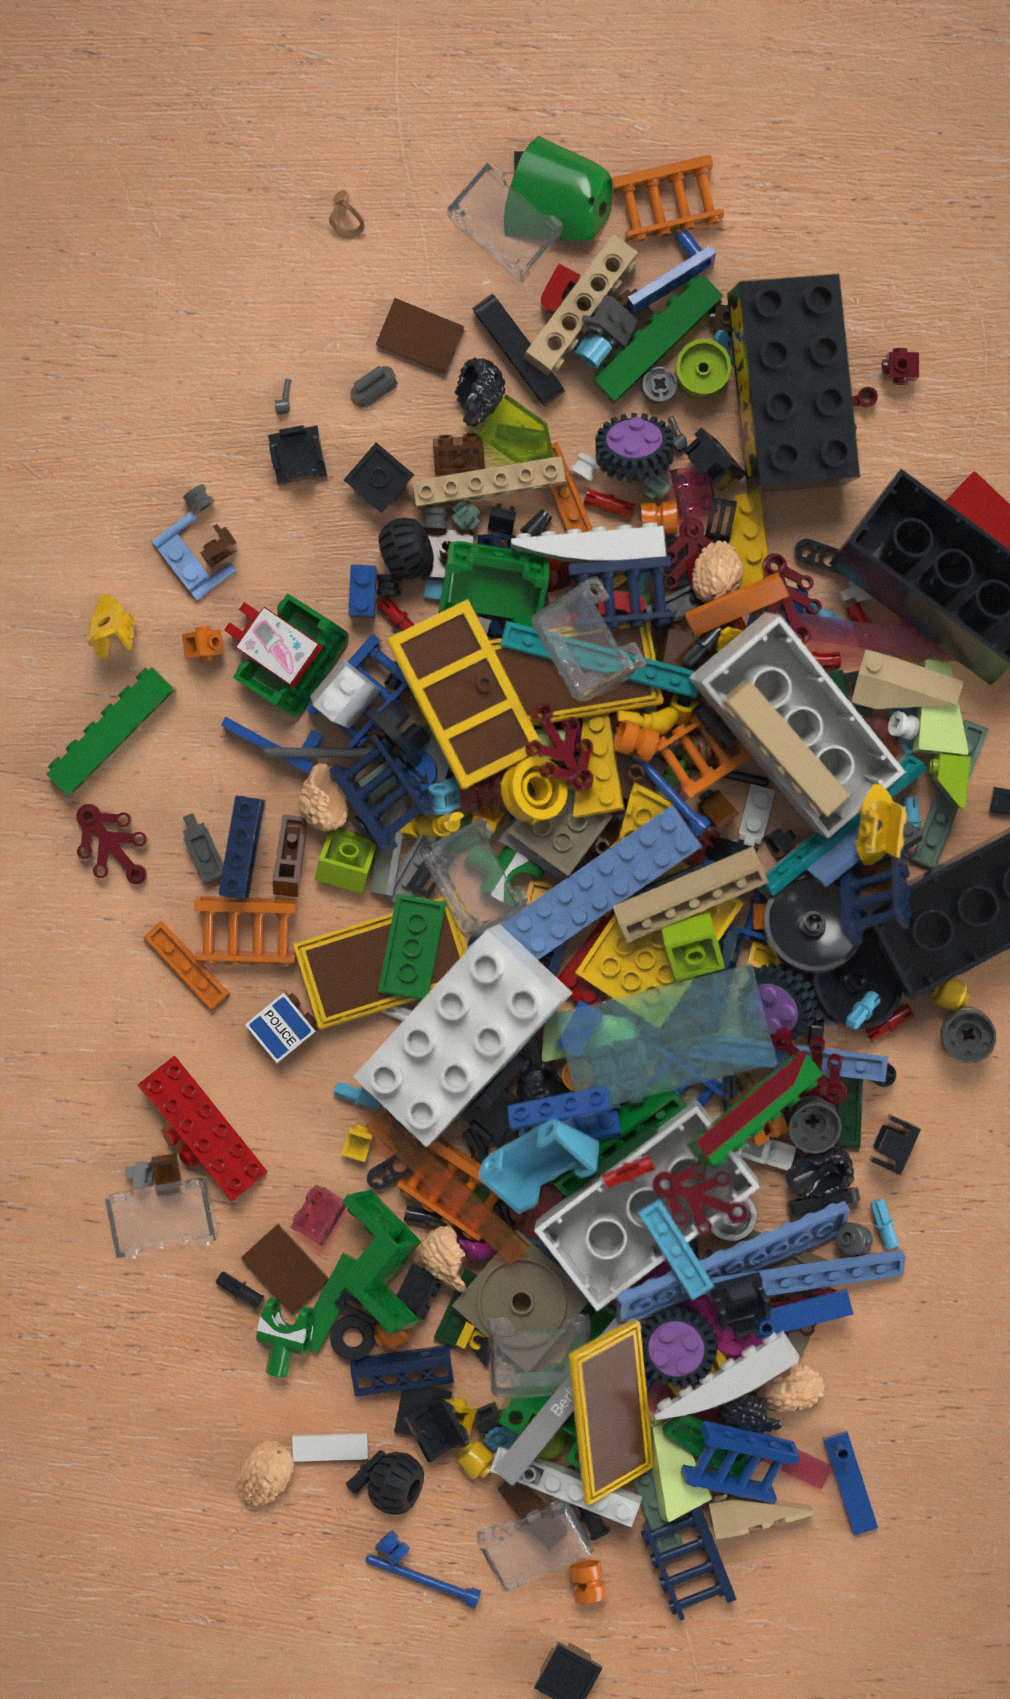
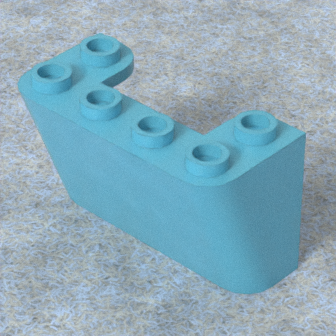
M551 1119L487 1156L481 1164L479 1179L514 1211L521 1214L537 1205L540 1186L548 1181H553L562 1173L575 1168V1174L580 1178H584L596 1172L599 1141L557 1119Z

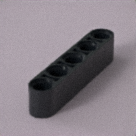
M493 293L472 308L477 318L544 407L565 392L552 371L547 376L523 358L531 343Z

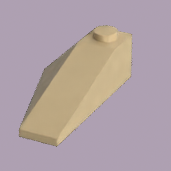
M865 650L852 703L875 710L885 708L957 706L964 681L889 655Z
M724 1492L713 1494V1498L708 1501L716 1540L747 1534L750 1527L766 1529L773 1525L776 1520H779L780 1523H788L813 1516L810 1505L778 1500L775 1503L760 1502L756 1499L737 1497L733 1494L727 1495Z

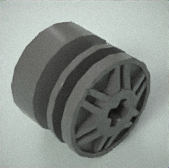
M960 1007L957 1011H951L945 1017L941 1026V1039L948 1053L956 1060L964 1063H976L985 1059L993 1051L996 1044V1030L992 1021L981 1010L973 1007ZM972 1028L973 1037L963 1039L962 1030Z
M805 1094L804 1097L800 1098L792 1106L785 1107L784 1119L788 1127L789 1136L797 1148L807 1153L817 1154L827 1151L836 1144L842 1128L840 1117L834 1104L827 1102L823 1096ZM813 1114L812 1121H808L807 1119Z

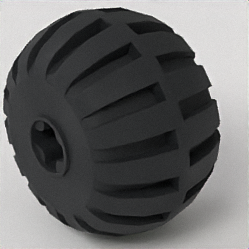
M407 517L397 518L386 524L380 531L378 542L381 555L386 567L394 577L404 580L417 579L431 568L434 560L433 549L430 539L419 521Z
M391 1452L385 1455L387 1458H381L375 1466L368 1484V1496L373 1505L383 1513L397 1515L406 1513L415 1504L424 1483V1470L419 1461L410 1454Z

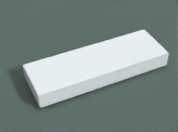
M368 1432L293 1435V1462L368 1459Z

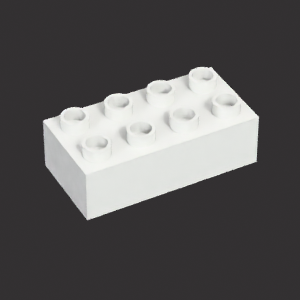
M765 612L689 677L691 682L812 831L826 838H829L858 813L864 798L873 784H882L884 789H886L905 773L904 769L780 615ZM744 679L754 684L850 795L828 816L821 813L815 814L807 805L810 800L804 794L800 796L791 787L790 784L793 781L789 776L783 777L774 767L776 764L775 760L771 756L768 758L764 756L757 747L760 743L755 737L750 739L742 731L741 727L743 724L738 718L732 719L724 710L727 705L722 699Z
M500 924L487 929L353 1077L427 1147L446 1132L573 993Z
M696 1098L687 1104L686 1108L659 1127V1131L655 1136L605 1173L622 1167L625 1162L629 1164L647 1157V1155H650L655 1171L634 1178L635 1181L631 1183L626 1181L610 1189H607L602 1175L598 1178L594 1176L536 1220L534 1231L597 1311L666 1259L640 1218L638 1211L660 1198L672 1217L673 1213L666 1198L660 1197L654 1192L652 1182L654 1177L660 1172L667 1171L674 1175L690 1168L692 1163L698 1161L686 1144L710 1125L713 1120ZM732 1151L726 1155L728 1160L720 1167L715 1169L712 1166L706 1169L703 1177L697 1178L694 1176L680 1183L690 1188L714 1177L718 1171L725 1170L730 1175V1183L725 1187H716L704 1194L731 1204L736 1201L741 1202L760 1188L756 1175L738 1152L733 1153ZM696 1165L693 1170L695 1173L700 1174L703 1172V1167ZM720 1174L718 1181L724 1183L728 1177L725 1174ZM662 1180L660 1186L662 1188H668L670 1186V1182L668 1180ZM675 1194L681 1209H684L688 1214V1221L684 1225H677L685 1240L689 1242L699 1234L696 1226L697 1222L686 1198ZM700 1204L705 1217L711 1223H714L725 1214ZM677 1213L675 1219L677 1221H683L685 1219V1215L683 1213ZM702 1222L699 1228L701 1230H704L709 1226V1224L707 1222Z

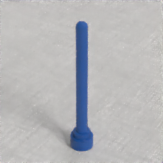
M632 753L629 754L631 759L643 767L644 773L687 818L688 824L691 827L690 830L696 837L701 835L712 824L705 816L697 815L649 762L636 759Z
M372 1554L367 1555L365 1558L366 1563L460 1598L462 1599L461 1602L466 1603L465 1606L475 1609L481 1593L480 1589L466 1587L465 1590L398 1564L392 1566L387 1560Z

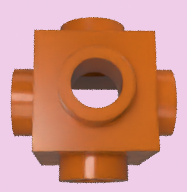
M210 626L196 627L195 632L182 634L185 659L199 658L200 663L214 661L215 656L224 655L221 630H211Z

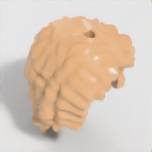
M716 541L715 544L711 542L706 548L702 549L699 558L695 560L691 584L693 585L692 589L696 597L702 602H711L739 589L743 575V566L741 565L742 561L739 559V555L735 552L734 546H731L726 541Z
M318 763L312 767V771L308 779L304 781L299 795V808L302 812V817L306 819L307 824L322 832L337 830L343 827L347 822L346 818L349 816L347 797L330 773L329 769L332 767H328L326 763Z
M450 1225L440 1226L432 1230L421 1244L419 1250L421 1261L425 1263L428 1272H431L435 1278L445 1283L446 1286H450L451 1290L456 1289L460 1293L464 1292L466 1285L462 1281L459 1271L466 1262L463 1249H460V1244L456 1241V1230H453Z
M796 1363L756 1388V1395L763 1397L764 1401L762 1404L766 1406L767 1410L792 1412L806 1407L811 1408L812 1404L817 1403L818 1399L824 1396L825 1384L823 1383V1378L818 1376L819 1372L809 1369L807 1365H798Z
M264 1441L249 1453L243 1466H241L240 1477L236 1479L238 1483L237 1489L240 1491L239 1497L246 1501L247 1504H253L254 1506L274 1501L275 1496L285 1490L286 1484L289 1482L294 1471L291 1452L285 1447H280L276 1441L272 1443L271 1441Z

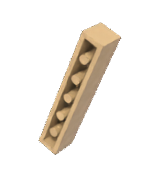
M744 679L722 699L727 705L724 708L727 714L732 719L738 718L743 724L741 727L742 731L750 739L755 737L760 743L757 746L758 749L767 758L771 756L775 760L776 764L774 767L783 777L789 776L793 781L790 784L791 787L800 796L804 794L810 800L807 805L815 814L821 813L828 816L850 796L751 681Z
M750 847L613 906V909L627 942H631L767 884L769 881L754 847Z

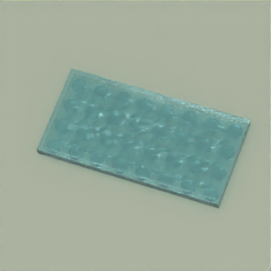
M752 964L555 1014L574 1092L607 1086L611 1105L777 1063Z

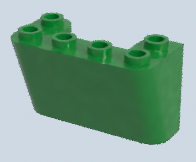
M531 1372L521 1374L499 1410L498 1423L521 1435L532 1414L537 1415L555 1391L541 1383L542 1378ZM573 1411L560 1429L571 1434L569 1439L570 1451L565 1461L581 1469L580 1462L575 1458V1455L579 1457L575 1412ZM508 1417L512 1419L523 1418V1420L519 1424H512Z

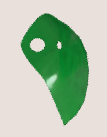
M537 136L529 143L522 154L510 185L505 206V235L560 241H586L594 238L610 215L612 201V178L605 168L590 159L565 149L541 136ZM590 197L595 198L592 206L588 202ZM603 201H605L606 211L604 215L600 217L599 207L600 204Z

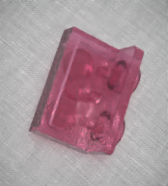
M696 467L671 470L670 475L680 520L701 518L709 515L712 497L715 498L710 471L702 475ZM716 504L715 513L718 512L717 504Z
M315 1185L307 1193L306 1201L302 1208L294 1215L290 1228L301 1232L318 1245L323 1246L346 1208L342 1202L344 1199L326 1187Z

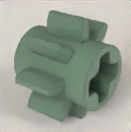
M663 471V474L659 477L654 473V479L650 481L646 478L641 484L646 489L643 494L651 501L655 497L662 500L672 488V485L668 483L670 476Z
M460 500L452 508L455 513L451 516V519L463 531L467 527L473 530L480 523L478 517L482 513L470 500L465 504Z

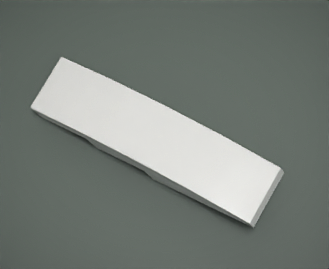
M748 1137L744 1140L746 1145L737 1151L743 1158L788 1171L792 1163L795 1162L798 1148L769 1138V1142L755 1147Z

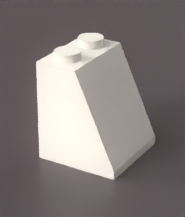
M342 658L310 697L313 706L330 720L350 728L380 693L381 689Z

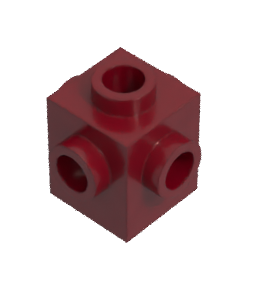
M893 348L892 352L886 355V359H882L881 369L882 374H886V381H892V385H907L908 381H916L919 378V352H908L907 348ZM897 364L901 365L903 369H900Z

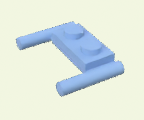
M190 511L152 540V542L194 598L199 600L237 570L232 563H229L214 576H209L178 535V533L198 519Z

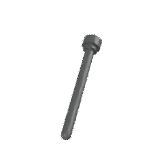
M372 743L371 746H366V748L352 749L265 747L262 754L265 757L362 758L377 745ZM383 754L372 763L382 764Z

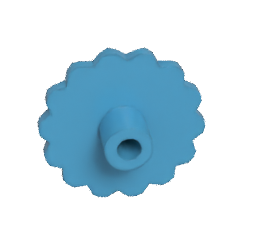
M505 1426L495 1427L488 1430V1433L484 1435V1443L491 1451H497L499 1447L510 1449L518 1439L517 1433Z

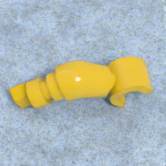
M674 694L669 706L658 712H651L650 714L640 716L636 712L617 710V720L623 721L626 719L639 724L640 729L648 727L658 731L659 736L665 735L676 724H689L690 719L694 717L692 711L699 702L692 701L690 707H682L677 703L679 697Z
M460 812L435 815L433 818L427 815H418L404 826L400 833L403 834L402 839H416L418 834L426 837H444L459 829L460 819L464 815Z

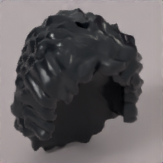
M474 357L464 363L459 375L460 380L457 381L458 386L454 391L458 396L457 402H460V406L464 409L465 416L463 422L467 426L471 425L472 427L485 422L486 418L496 411L505 394V380L498 367L485 358L477 359Z
M548 1062L529 1066L517 1081V1096L520 1098L521 1103L569 1093L568 1087H566L563 1080L557 1074V1069Z
M834 1147L825 1152L817 1154L808 1153L803 1157H797L796 1162L792 1163L791 1168L788 1169L785 1175L790 1191L797 1193L798 1196L804 1195L807 1199L811 1195L821 1199L829 1195H837L838 1191H843L846 1187H849L855 1178L850 1155L842 1148Z
M756 1392L746 1393L718 1406L719 1418L725 1426L755 1433L771 1432L782 1427L780 1420L768 1417L767 1408L762 1404L764 1399L756 1395Z

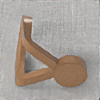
M342 190L334 196L333 202L336 204V207L329 217V224L340 235L355 237L363 232L365 228L362 215L347 203L350 196L345 190ZM342 206L346 207L358 219L360 223L358 228L346 230L341 227L336 216Z

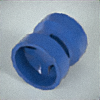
M391 1530L377 1543L375 1549L379 1553H384L387 1556V1561L394 1566L405 1556L410 1547L405 1542H400L398 1535Z

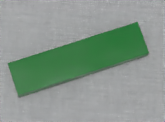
M344 1252L313 1307L314 1324L309 1349L316 1353L321 1348L341 1310V1307L335 1304L336 1299L340 1297V1292L345 1288V1285L340 1280L357 1260Z

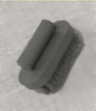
M377 366L353 383L355 386L351 389V397L362 408H368L378 398H381L383 394L385 395L391 389L393 390L397 387L398 382L395 379L394 371L389 366Z

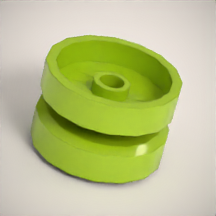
M709 339L694 340L687 344L679 353L674 369L677 384L689 397L696 399L711 398L719 394L727 384L732 369L731 359L726 349L716 341ZM699 365L701 367L705 365L708 368L707 371L701 372L698 368Z

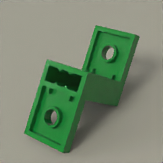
M372 1189L348 1194L342 1201L347 1207V1211L353 1217L358 1218L364 1224V1229L369 1234L375 1236V1238L340 1281L346 1286V1291L362 1303L363 1309L379 1321V1325L384 1331L394 1334L414 1328L420 1320L387 1286V1283L419 1246L421 1241Z

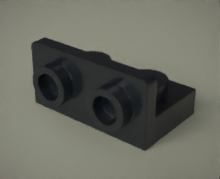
M412 1263L397 1293V1297L418 1319L425 1320L430 1309L427 1303L431 1296L436 1297L441 1284L438 1283L439 1279L435 1278L431 1272Z

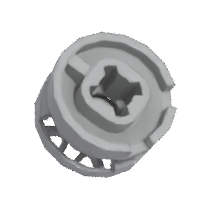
M660 366L648 371L642 382V391L647 400L654 404H663L670 401L677 390L678 382L676 375L671 370Z

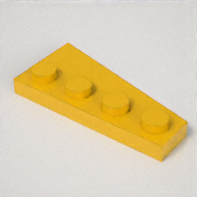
M762 493L735 495L734 501H737V507L730 536V545L735 547V552L742 561L743 575L739 589L763 579L765 575L762 569V562L770 553Z
M610 713L583 717L581 740L586 738L593 744L588 769L592 772L594 781L589 790L575 792L573 811L575 819L624 810L616 751L613 749L614 736ZM582 743L583 749L587 751L586 745Z
M634 781L617 843L674 804L669 799Z

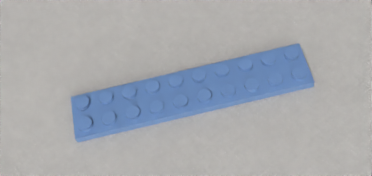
M671 805L500 925L539 960L613 909V906L623 902L700 849L702 845L676 807Z
M845 1201L838 1204L832 1203L826 1206L824 1210L808 1213L800 1220L786 1222L778 1229L771 1232H762L754 1239L740 1241L730 1249L716 1251L710 1257L698 1260L710 1280L713 1277L761 1270L835 1239L839 1228L848 1221L849 1208ZM671 1270L665 1276L649 1279L641 1286L633 1289L627 1288L617 1295L616 1321L619 1326L633 1318L639 1321L666 1308L689 1300L691 1297L674 1270Z

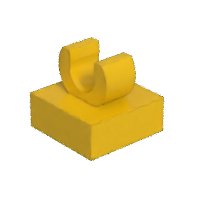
M467 1321L456 1345L463 1349L470 1345L473 1349L480 1350L482 1346L475 1342L476 1335L483 1338L486 1336L480 1330H477L470 1321Z

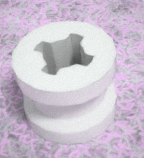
M579 452L576 463L571 465L569 470L578 477L591 482L593 479L592 473L599 466L595 459Z
M896 711L890 717L888 731L891 735L897 737L901 735L903 739L911 740L918 733L919 719L917 716H906L904 712Z

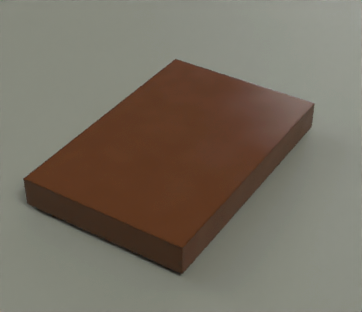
M394 298L376 346L446 374L464 326Z
M279 1223L241 1257L291 1313L329 1279Z

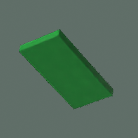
M397 893L378 989L379 993L423 1000L428 995L446 902Z

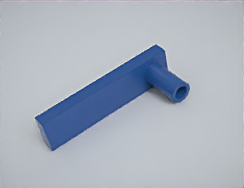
M688 230L679 233L675 240L689 256V259L629 296L627 299V310L634 316L689 281L692 277L713 266L716 256L713 248L708 246L702 250Z
M225 717L221 724L222 727L263 749L265 747H281L228 717ZM311 729L302 747L319 748L325 736ZM279 757L309 774L312 771V767L315 766L310 763L313 758Z
M843 1289L770 1308V1319H765L764 1316L755 1318L759 1326V1332L754 1333V1336L757 1340L770 1336L773 1332L776 1334L782 1330L783 1332H788L853 1315L848 1291Z
M844 1431L823 1438L854 1535L877 1529L878 1525L848 1432Z

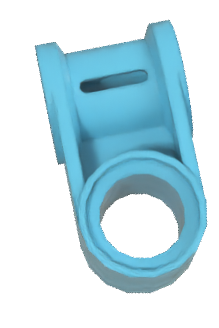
M597 334L581 335L577 338L579 342L570 353L581 358L585 362L584 366L587 368H598L611 351L612 346L607 340Z
M451 777L428 787L434 804L432 809L436 815L449 814L453 810L469 805L477 796V789L474 784L469 786L468 789L462 790L456 777Z

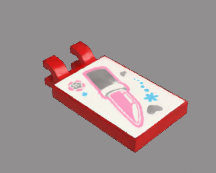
M243 602L238 610L251 620L243 631L230 622L224 631L239 641L235 648L294 688L323 647L266 607H263L258 612Z

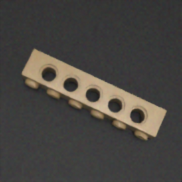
M613 234L528 348L523 358L547 376L551 370L557 372L564 362L562 355L566 350L571 352L579 342L576 336L581 330L584 333L588 330V326L581 321L583 315L591 317L597 311L603 296L609 292L613 294L623 282L619 279L624 272L629 274L637 263L634 260L637 251ZM605 264H614L617 268V271L610 272L609 270H607ZM591 283H599L603 290L599 292L593 290ZM584 302L588 306V310H579L576 303ZM568 321L572 323L574 330H565L562 322ZM555 341L559 345V350H551L547 342Z
M562 456L416 480L412 481L416 506L422 509L458 503L460 500L464 502L566 485L567 479L564 460Z

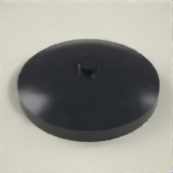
M809 873L800 874L776 895H771L765 906L763 931L766 941L777 958L795 970L806 973L832 971L845 964L860 946V944L852 946L842 933L839 879L824 887ZM863 911L861 912V919L864 918Z
M865 930L862 943L845 964L829 972L809 973L810 989L815 991L816 995L813 998L817 1000L818 1008L830 1021L846 1029L852 1030L851 1027L846 1026L845 1022L853 1011L855 1003L860 1002L867 992L873 991L877 993L880 1003L873 1009L872 1016L864 1020L856 1030L869 1029L885 1022L895 1012L902 997V990L872 933Z

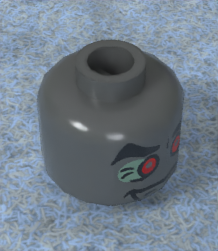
M849 1222L839 1228L836 1234V1243L841 1252L850 1256H862L870 1251L873 1237L867 1227Z

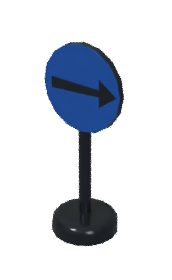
M419 750L418 754L422 759L414 765L403 755L402 758L408 766L406 768L407 772L419 781L421 785L419 790L424 793L436 780L437 765L435 760L427 752ZM395 773L396 783L400 787L403 783ZM359 815L355 816L351 820L354 827L370 841L377 844Z

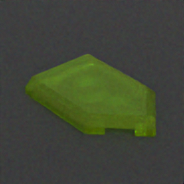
M506 394L478 436L515 463L553 458L548 423Z

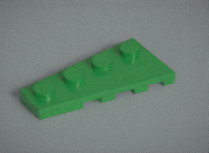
M683 1415L672 1418L663 1426L665 1435L697 1457H700L706 1446L701 1432L703 1420L690 1415ZM716 1448L708 1464L718 1470L728 1450ZM738 1453L728 1474L740 1477L751 1455Z

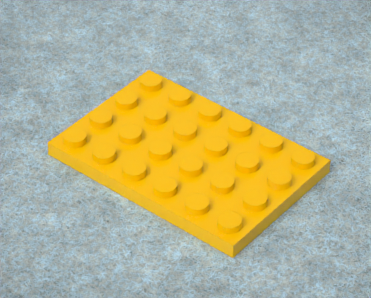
M681 861L652 882L686 869L689 866ZM734 897L687 918L710 912L719 942L744 903ZM614 914L575 972L658 1029L662 1027L694 979L692 977L676 982L661 929L627 942L616 914Z

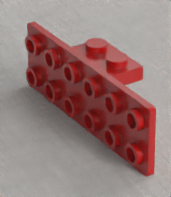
M974 471L946 499V502L1010 549V504Z
M176 1056L170 1058L138 1084L141 1091L168 1123L161 1130L165 1141L177 1150L181 1161L191 1169L200 1164L230 1202L238 1198L267 1173L266 1168Z

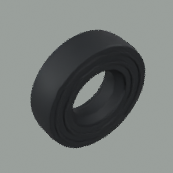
M346 1315L340 1318L331 1330V1346L337 1355L346 1360L362 1359L370 1353L374 1346L375 1331L372 1324L356 1315ZM349 1328L358 1329L363 1337L360 1345L356 1347L346 1345L343 1340L344 1332Z

